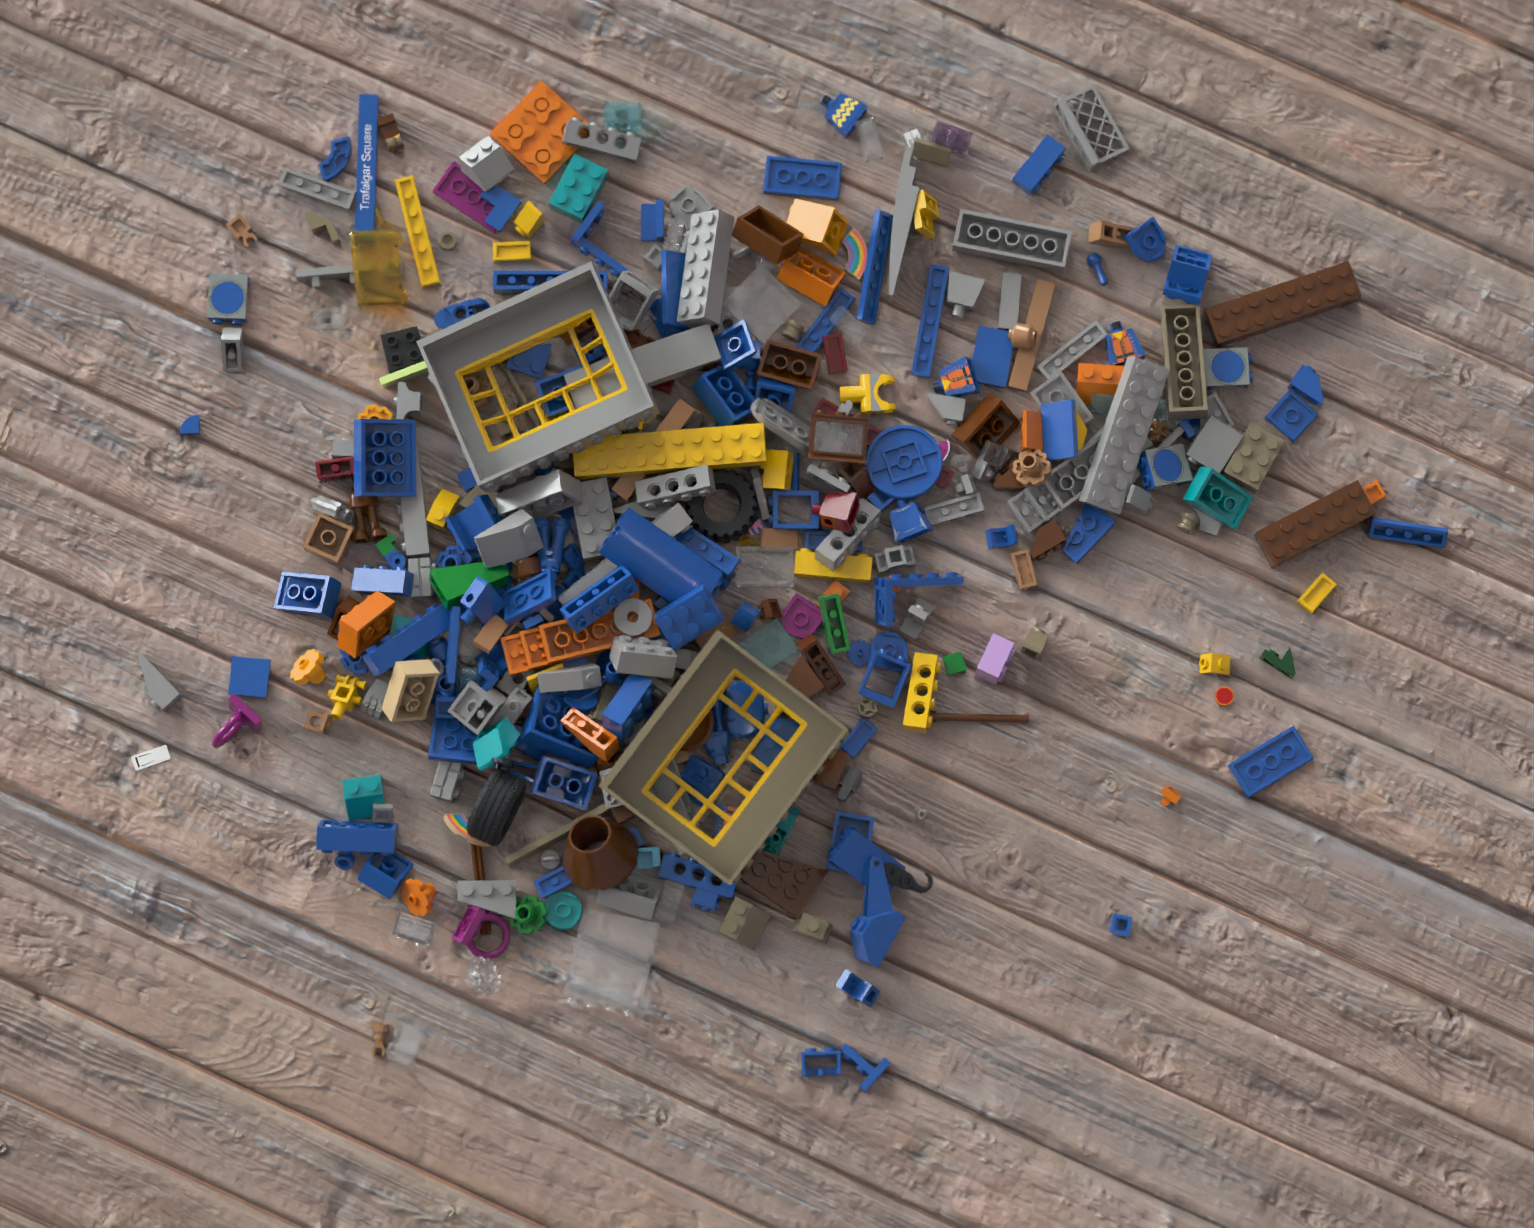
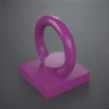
M234 693L228 698L229 709L234 713L231 715L232 718L222 726L213 738L212 746L214 748L223 746L241 727L246 725L256 734L262 729V719Z
M469 905L451 939L466 945L471 953L478 958L493 959L500 956L507 949L510 942L508 924L497 914L485 913L486 911ZM493 921L502 929V942L493 951H482L474 944L473 938L479 933L482 926L481 922Z

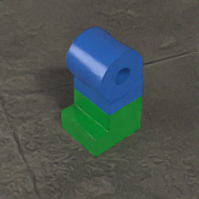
M389 534L375 544L393 570H396V567L406 568L407 561L405 557L398 553L393 546L396 540L392 534Z

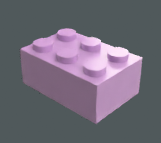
M993 633L977 667L975 677L996 686L997 681L1001 683L1007 670L1005 664H1010L1016 650L1013 648L1014 642Z

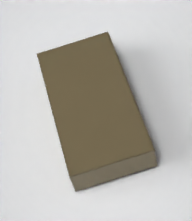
M916 137L912 156L946 167L952 149Z

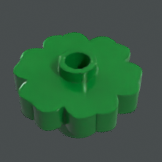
M524 895L523 899L516 898V919L508 918L511 926L517 928L519 933L531 935L534 930L541 931L543 926L546 925L547 922L544 917L548 915V910L545 903L539 902L538 897Z

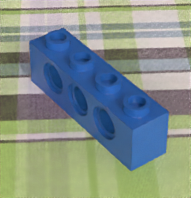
M669 852V855L664 854L658 878L693 889L699 888L730 900L733 899L737 884L735 885L732 882L729 886L723 881L721 885L716 886L712 883V879L716 875L705 866L698 864L697 860L693 858H688V860L680 859L681 855ZM677 865H684L686 867L684 874L680 875L675 872ZM697 870L703 871L705 874L704 878L696 880L693 877L694 872Z

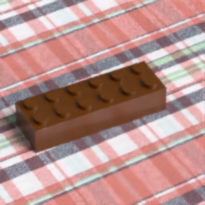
M1356 480L1256 531L1254 537L1273 569L1371 519L1376 512L1359 481Z

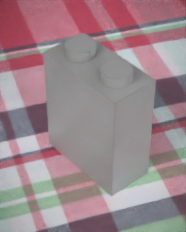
M1209 415L1185 452L1188 455L1187 460L1195 465L1199 462L1205 467L1213 468L1220 473L1243 435L1212 415Z

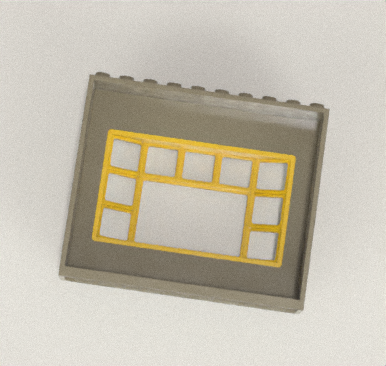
M717 630L609 771L599 787L729 886L732 882L736 885L743 876L740 873L744 867L748 869L755 860L752 858L756 851L760 853L766 845L764 840L767 836L772 837L778 830L776 824L779 820L784 822L790 814L787 811L791 805L796 806L802 798L799 795L803 789L807 791L814 782L811 780L814 774L819 775L825 768L823 762L827 758L831 760L837 752L835 749L836 745L839 742L843 744L849 736L846 733L848 728ZM735 676L754 689L742 707H739L723 694ZM758 694H761L777 706L764 725L746 712ZM720 699L759 728L760 731L707 799L668 770L667 766L716 701ZM782 711L800 724L788 742H785L769 729ZM765 734L783 747L769 767L751 755L752 750ZM746 759L764 771V774L750 792L732 779ZM662 773L680 785L679 790L668 804H665L649 791ZM726 784H730L745 796L744 801L732 816H729L713 804ZM685 791H688L703 803L702 808L690 822L672 809ZM707 809L713 810L727 822L715 839H711L696 827L697 822Z

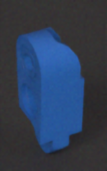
M482 298L463 301L439 310L434 317V322L438 328L444 329L477 314L478 309L484 311L490 308V305ZM463 311L466 313L463 319L456 317L459 312Z

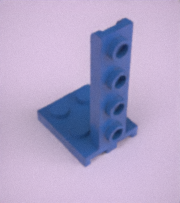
M598 200L572 236L573 238L570 243L575 247L578 246V250L585 256L590 255L595 258L594 262L601 267L606 266L614 277L619 278L621 272L628 269L587 240L593 231L594 222L598 224L605 213L603 210L605 204Z
M946 572V576H939V573H927V576L921 577L919 573H911L909 577H902V574H891V578L874 577L875 623L885 627L893 626V622L896 619V614L893 610V602L896 599L893 587L961 585L964 582V577L958 576L957 572Z

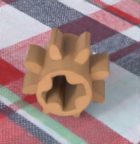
M1153 419L1147 436L1151 442H1163L1169 433V428L1163 420Z

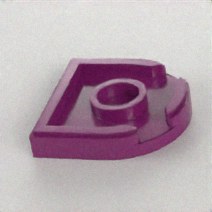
M797 593L782 614V626L785 632L796 639H803L810 633L813 635L823 623L820 609Z

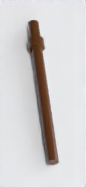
M930 711L932 722L1029 723V715L937 713V711ZM915 712L918 715L923 714V712Z

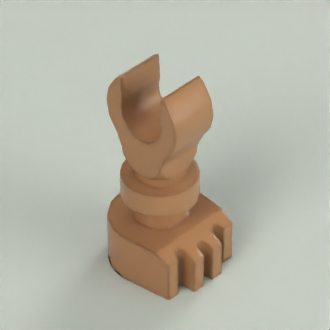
M371 1023V1029L377 1031V1035H374L376 1042L372 1048V1054L375 1056L376 1048L380 1047L383 1057L386 1053L384 1046L386 1036L384 1033L389 1032V1024Z

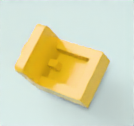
M1215 653L1202 654L1199 661L1200 674L1229 675L1230 656Z

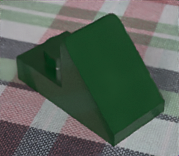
M1291 648L1287 650L1282 659L1278 658L1279 654L1275 651L1265 649L1260 659L1292 679L1296 673Z

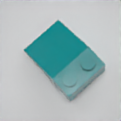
M1200 467L1182 500L1207 516L1236 530L1254 497L1213 468Z

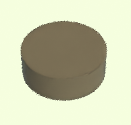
M445 231L440 234L438 244L445 251L453 250L457 245V237L453 232Z

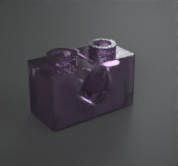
M937 121L931 142L951 148L952 152L967 156L973 133Z

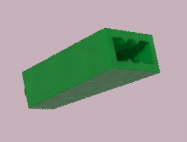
M483 562L432 569L430 570L429 581L444 607L448 610L453 606L461 604L462 597L477 576L488 582L496 590L508 584L510 571L503 564L485 568Z

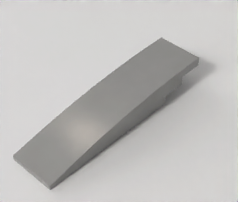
M908 146L905 148L893 215L888 282V303L890 304L893 303L915 212L916 200L919 194V187L913 186L916 167L910 166L913 148Z
M709 323L632 349L648 387L683 377L686 373L702 369L705 365L721 360ZM607 358L589 365L592 373L609 364L610 359ZM583 367L565 374L564 378L566 384L569 385L585 378L587 374ZM614 368L596 379L603 397L621 389V384ZM587 383L569 392L575 410L598 400L591 383Z
M1101 434L1078 450V457L1065 459L1051 469V475L1045 477L1046 482L1038 487H1034L1031 484L1006 502L1027 533H1030L1080 497ZM1148 436L1145 440L1142 451L1146 450L1153 444L1148 438Z

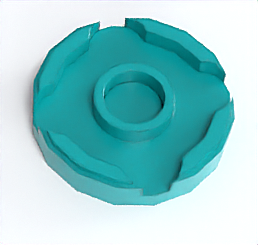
M559 891L552 894L545 902L546 909L548 910V915L545 918L556 929H570L577 925L582 917L583 909L581 902L571 892Z

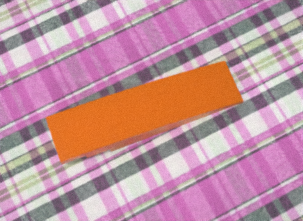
M651 598L642 600L651 610V624L645 633L631 638L639 639V637L651 639L660 636V631L654 620ZM616 607L577 634L564 619L520 631L518 634L501 637L500 642L509 676L611 650L613 637L623 635L614 624L613 615ZM629 613L627 619L630 622H636L638 616L635 613Z

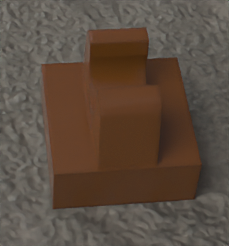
M765 599L757 606L758 610L764 609L765 614L760 616L761 620L782 617L777 599Z

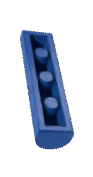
M1371 517L1368 537L1445 548L1448 528Z

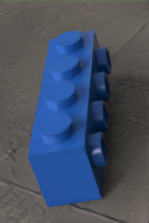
M621 565L561 607L560 611L566 623L577 634L637 592L639 588L632 574Z

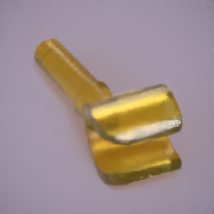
M375 208L380 221L379 228L381 233L384 234L382 227L385 225L389 226L391 231V225L383 218L380 208Z

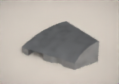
M986 440L971 475L981 481L993 484V479L998 474L1005 472L1008 467L1007 464L1014 457L1019 458L1020 453Z

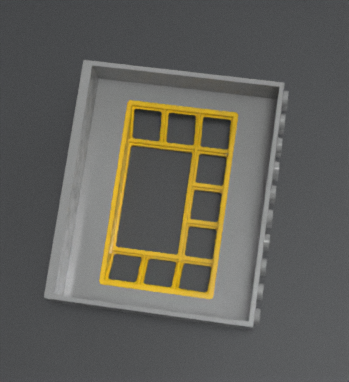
M591 261L416 341L477 485L485 493H493L499 489V486L504 484H513L517 481V478L521 476L528 477L534 473V470L539 468H548L556 460L563 461L567 459L569 454L583 452L587 449V446L591 444L598 445L609 436L616 437L622 433V430L626 428L633 429L644 420L651 421L660 413L598 270ZM591 317L599 337L582 348L574 328ZM568 332L587 376L515 410L509 411L491 366ZM603 343L610 363L592 373L585 354ZM614 368L621 384V389L603 397L596 379ZM485 370L493 388L470 395L463 376ZM587 383H591L598 400L575 410L568 393ZM496 395L504 414L482 421L473 401ZM562 395L570 412L547 422L541 404ZM535 408L542 425L520 435L513 417ZM507 421L514 438L497 446H492L484 427Z

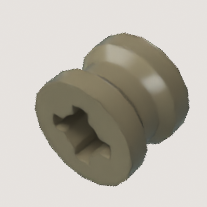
M787 320L786 328L782 330L781 335L791 341L798 342L800 339L799 334L803 332L804 327L795 321Z
M1182 513L1181 522L1177 524L1176 528L1193 535L1195 533V525L1200 520L1191 514Z
M870 698L862 699L858 705L859 715L865 719L872 718L877 712L876 702Z

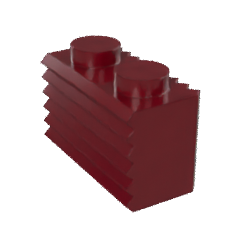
M353 456L315 461L317 478L321 484L327 481L334 482V480L341 481L342 479L349 480V478H354Z

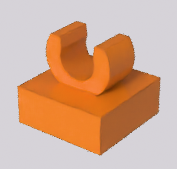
M1166 784L1160 792L1164 795L1160 804L1166 808L1170 801H1172L1176 805L1182 795Z

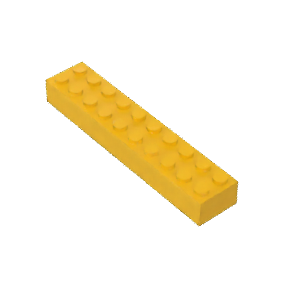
M764 423L622 434L616 437L609 436L598 445L591 444L586 447L585 451L573 453L574 476L578 480L673 473L702 465H708L711 469L768 465Z

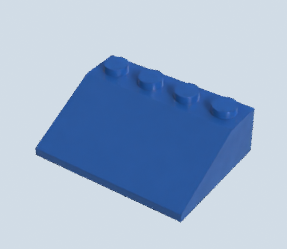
M354 420V497H416V420Z
M538 684L523 723L520 741L588 769L599 757L592 753L561 723L560 720L572 709L564 701L566 693L561 691L541 693ZM591 709L578 711L587 716V714H590Z

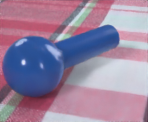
M1091 253L1087 257V263L1090 267L1094 268L1101 286H1105L1108 284V281L1101 267L1102 258L1098 253Z

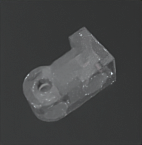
M665 217L664 225H668L667 238L663 241L664 250L674 252L680 250L686 220Z

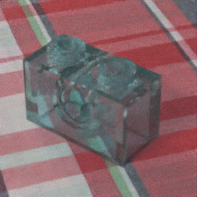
M604 101V128L626 129L628 132L641 130L642 103ZM620 114H626L628 118L624 121H621L618 119V116Z

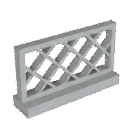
M1094 84L1066 98L1062 97L1056 100L1053 109L1088 171L1129 151L1130 148ZM1090 91L1095 97L1093 103L1084 100V95ZM1071 100L1080 102L1078 110L1070 108L1067 102ZM1082 103L1092 107L1090 115L1080 111ZM1094 108L1102 110L1104 113L1102 119L1092 116ZM1079 115L1088 118L1087 126L1078 123ZM1091 120L1101 123L1099 131L1089 128ZM1103 124L1111 126L1113 129L1112 135L1101 132ZM1087 132L1097 134L1096 142L1087 139ZM1100 136L1110 139L1108 147L1098 144ZM1112 141L1120 142L1123 148L1120 150L1112 149ZM1096 148L1106 150L1105 157L1099 159L1095 153Z

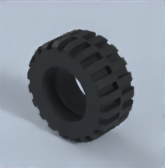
M723 468L714 471L712 469L716 490L726 489L733 492L740 503L739 512L734 519L728 522H715L709 519L704 512L703 505L706 496L692 497L691 500L685 501L686 513L693 521L690 523V526L717 544L718 542L729 543L731 540L737 541L740 539V536H745L749 532L750 527H753L758 513L756 491H754L752 483L747 481L743 474H737L736 470L730 469L728 471ZM694 481L691 484V487H694L697 481Z

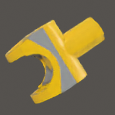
M863 374L859 376L860 386L840 387V404L846 403L847 399L852 403H860L861 414L878 415L896 411V404L885 402L878 396L880 388L887 386V384L896 383L894 376Z

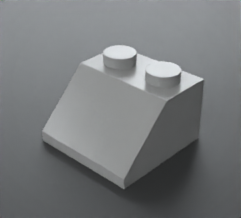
M488 136L459 157L461 171L485 192L514 172L513 166L500 146Z

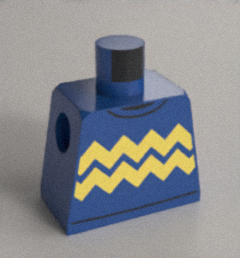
M842 93L835 100L825 95L820 102L822 106L828 109L825 113V119L845 139L848 138L863 118L868 107Z

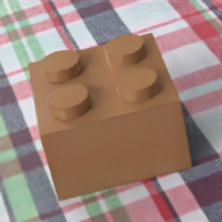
M318 513L303 548L306 552L340 566L352 541V534L356 531L354 527Z

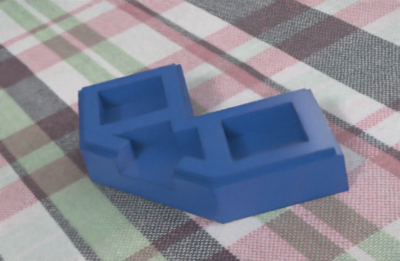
M574 543L568 544L562 554L563 562L571 570L561 583L566 590L584 576L585 562L583 555Z

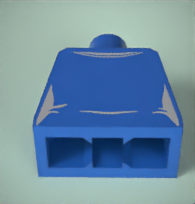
M896 499L898 508L890 512L895 542L902 544L933 531V527L919 503H909L908 500Z

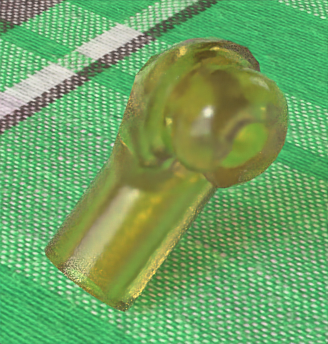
M757 535L738 539L740 548L751 546L757 551H764L766 549L760 548V537Z

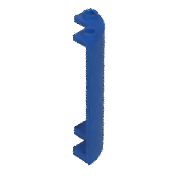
M628 508L622 514L614 530L603 541L598 553L617 566L623 565L633 577L671 603L703 583L710 594L713 590L716 591L722 583L719 580L723 574L722 571L631 508Z

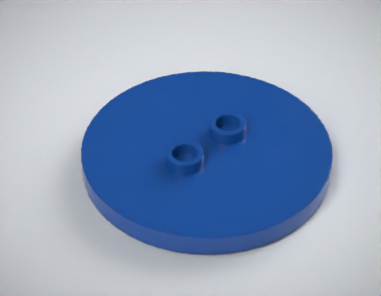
M898 425L884 430L872 441L866 456L867 473L872 484L881 493L894 499L909 500L926 494L935 486L942 472L943 460L938 443L928 432L916 426Z

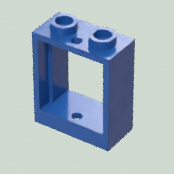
M773 491V496H769V507H773V515H769V526H773V529L796 530L798 532L819 531V516L812 515L813 504H819V491ZM778 497L811 498V524H778Z
M880 648L878 651L875 649L858 689V694L894 708L911 664L908 663V658L900 655L896 658L891 656V652ZM878 657L903 666L892 697L866 687Z

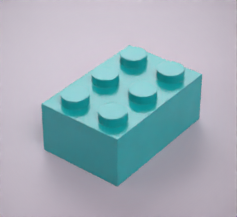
M574 153L549 201L550 209L582 224L590 213L609 176L608 169Z

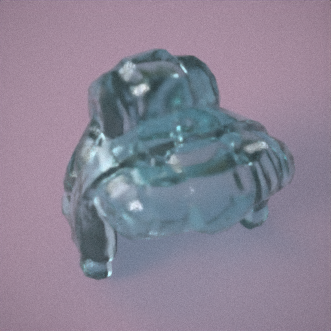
M457 660L455 681L459 691L462 692L471 680L477 685L486 680L478 674L477 667L461 668Z

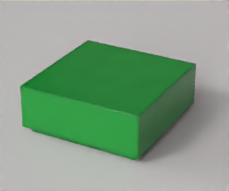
M962 652L943 657L948 676L967 671Z

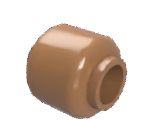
M1015 324L1013 329L1009 330L1008 340L1011 341L1014 348L1030 349L1032 345L1035 346L1037 331L1031 325Z

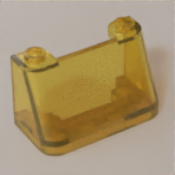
M397 229L350 231L358 308L360 310L404 306L405 300H408V291L402 285L399 244H402L401 233H398Z

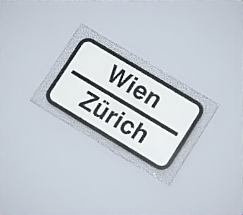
M919 125L899 132L905 146L913 148L916 137L925 140ZM912 156L913 164L923 160Z

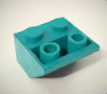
M506 717L481 732L473 742L477 767L480 771L487 767L490 769L496 764L491 761V758L506 759L510 754L508 751L517 744L516 740L520 733Z

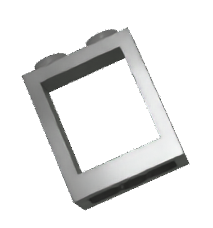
M627 270L621 272L609 298L614 307L626 284L647 297L635 320L614 308L622 327L627 331L639 329L659 289Z

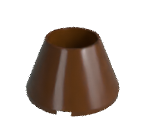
M585 816L576 821L570 829L563 852L564 871L570 881L582 889H601L602 891L613 888L622 883L633 872L637 864L636 859L639 852L637 841L633 834L621 824L600 816ZM599 840H606L601 847L592 851H585L590 844Z

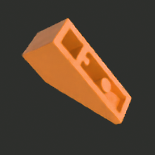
M572 708L560 720L592 753L605 762H608L619 750L618 739L615 735L577 709Z

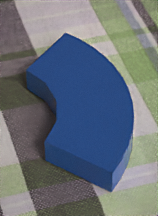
M349 136L331 141L332 149L330 155L325 161L318 164L323 181L329 182L333 180L347 166L351 155Z

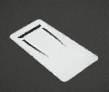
M163 745L134 755L131 759L137 771L169 760L170 755L167 746Z

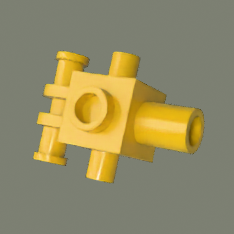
M338 674L336 676L335 682L337 685L335 689H329L328 697H330L334 705L330 714L333 719L341 720L345 710L352 712L355 704H361L362 697H359L357 688L365 691L368 686L367 681H360L357 677L352 679V676L349 675L345 677Z

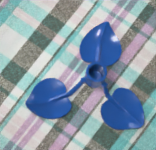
M611 650L601 652L597 659V666L600 667L601 672L605 673L602 676V685L605 681L610 684L619 682V687L621 688L623 678L620 675L622 673L616 672L609 658ZM597 686L594 691L592 688L568 690L564 701L574 709L590 710L598 704V698L595 694L598 693L601 686ZM652 706L649 709L646 708L643 712L642 720L648 719L654 714Z

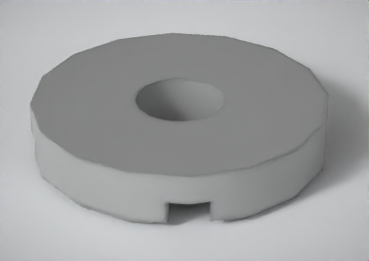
M629 598L622 601L615 608L613 620L615 627L620 633L636 637L645 633L650 627L652 614L645 602L640 599ZM635 613L638 616V620L630 622L627 619V615Z

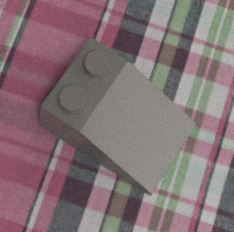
M522 508L474 537L485 568L529 557L544 547L533 517Z

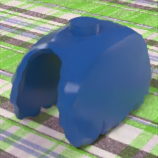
M734 681L726 691V697L739 707H742L754 689L744 681ZM758 694L746 712L764 725L765 715H768V703H764V697ZM726 704L725 714L726 721L728 722L726 728L731 733L732 738L740 740L749 739L751 736L754 737L759 733V728Z

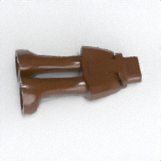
M352 478L353 486L350 492L349 509L354 511L356 519V532L352 534V543L362 544L369 542L364 510H367L371 540L379 541L387 537V531L380 527L376 513V507L379 505L378 498L354 497V478Z

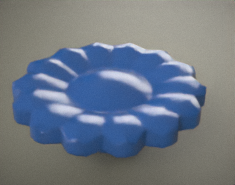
M865 640L852 642V645H850L851 650L847 651L848 659L851 660V663H855L856 666L868 664L870 643H866Z

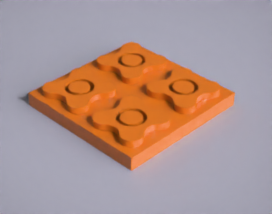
M541 80L489 134L545 185L573 154L580 149L561 143L567 120H572V117L582 119L585 124L589 123ZM580 130L579 136L582 139H587L588 132Z

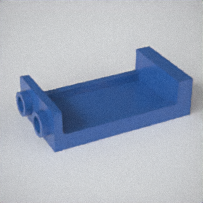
M849 827L840 832L838 841L828 850V856L826 857V860L838 866L864 886L866 882L867 860L870 856L880 857L884 864L890 862L903 870L906 869L900 862ZM887 881L890 893V891L894 887V884Z

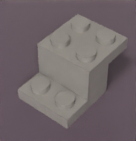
M471 680L448 709V712L478 735L493 725L492 720L507 698L494 687L486 692Z

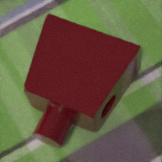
M857 493L827 494L823 504H813L812 515L819 516L822 526L850 533L860 508Z

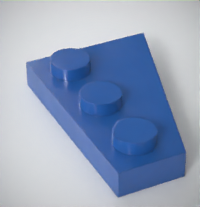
M1084 503L1077 522L1062 550L1063 553L1075 564H1078L1116 522L1103 510Z

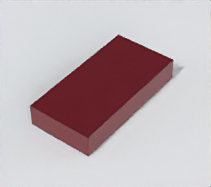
M842 333L822 336L828 374L848 371Z

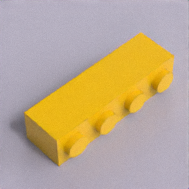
M801 548L800 551H796L794 577L870 583L872 557H869L868 554L859 553L857 556H850L849 553L843 565L831 571L815 559V552H811V549Z

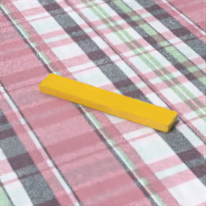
M412 175L396 179L395 183L421 286L425 288L441 284L414 177Z

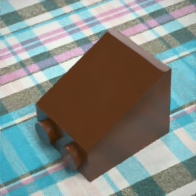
M800 656L786 682L812 701L824 692L825 686L804 658ZM783 711L779 714L781 717L785 716L787 719L790 717Z

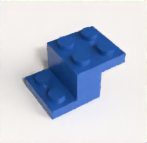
M1176 245L1162 295L1170 299L1183 300L1188 304L1199 305L1212 254Z

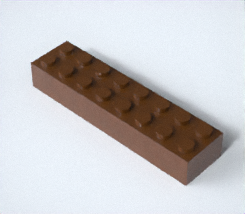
M1346 261L1205 308L1203 314L1217 349L1357 302L1362 295L1350 263Z

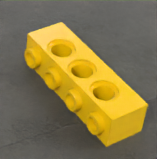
M918 652L914 654L903 720L904 731L927 734V729L932 726L930 711L931 709L934 710L935 707L933 692H937L938 680H936V674L941 671V662L938 661V655ZM923 672L931 674L928 678L921 677ZM921 690L928 692L925 696L918 695V692ZM922 708L925 711L923 714L918 715L915 713V710Z

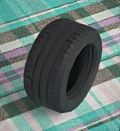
M503 769L494 770L474 805L466 828L468 834L491 846L499 845L508 832L521 805L527 788L525 780Z

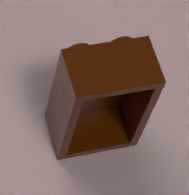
M760 205L739 216L732 236L740 243L747 245L754 252L759 253L776 265L798 252L804 235Z

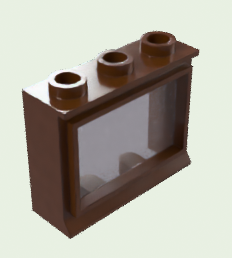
M816 410L815 413L811 414L807 460L860 463L865 465L869 418H866L865 414L854 413V416H846V412H835V415L827 414V411Z

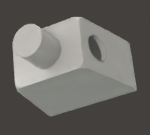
M950 271L947 305L954 307L952 317L962 319L965 310L973 311L984 287L985 279Z

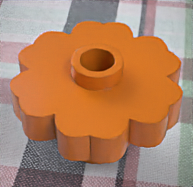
M410 878L401 885L403 903L408 906L411 913L415 916H425L433 910L431 903H433V898L436 895V889L432 883L422 882L418 878L415 880Z

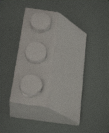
M633 870L629 877L619 885L601 891L599 889L596 904L643 919L652 920L665 880Z

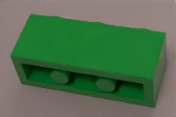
M839 593L818 596L829 653L834 654L851 650Z

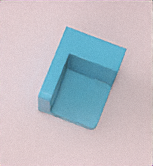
M659 847L638 848L637 866L639 870L661 867Z

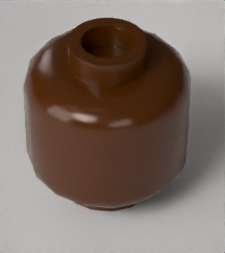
M530 555L515 562L518 578L524 580V582L541 573L537 556Z

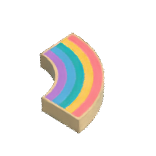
M853 228L842 241L849 257L844 269L859 281L865 272L867 247L860 233Z
M463 813L445 814L443 819L455 835L459 834L471 844L490 847L488 843H484L468 834L466 830L468 820Z

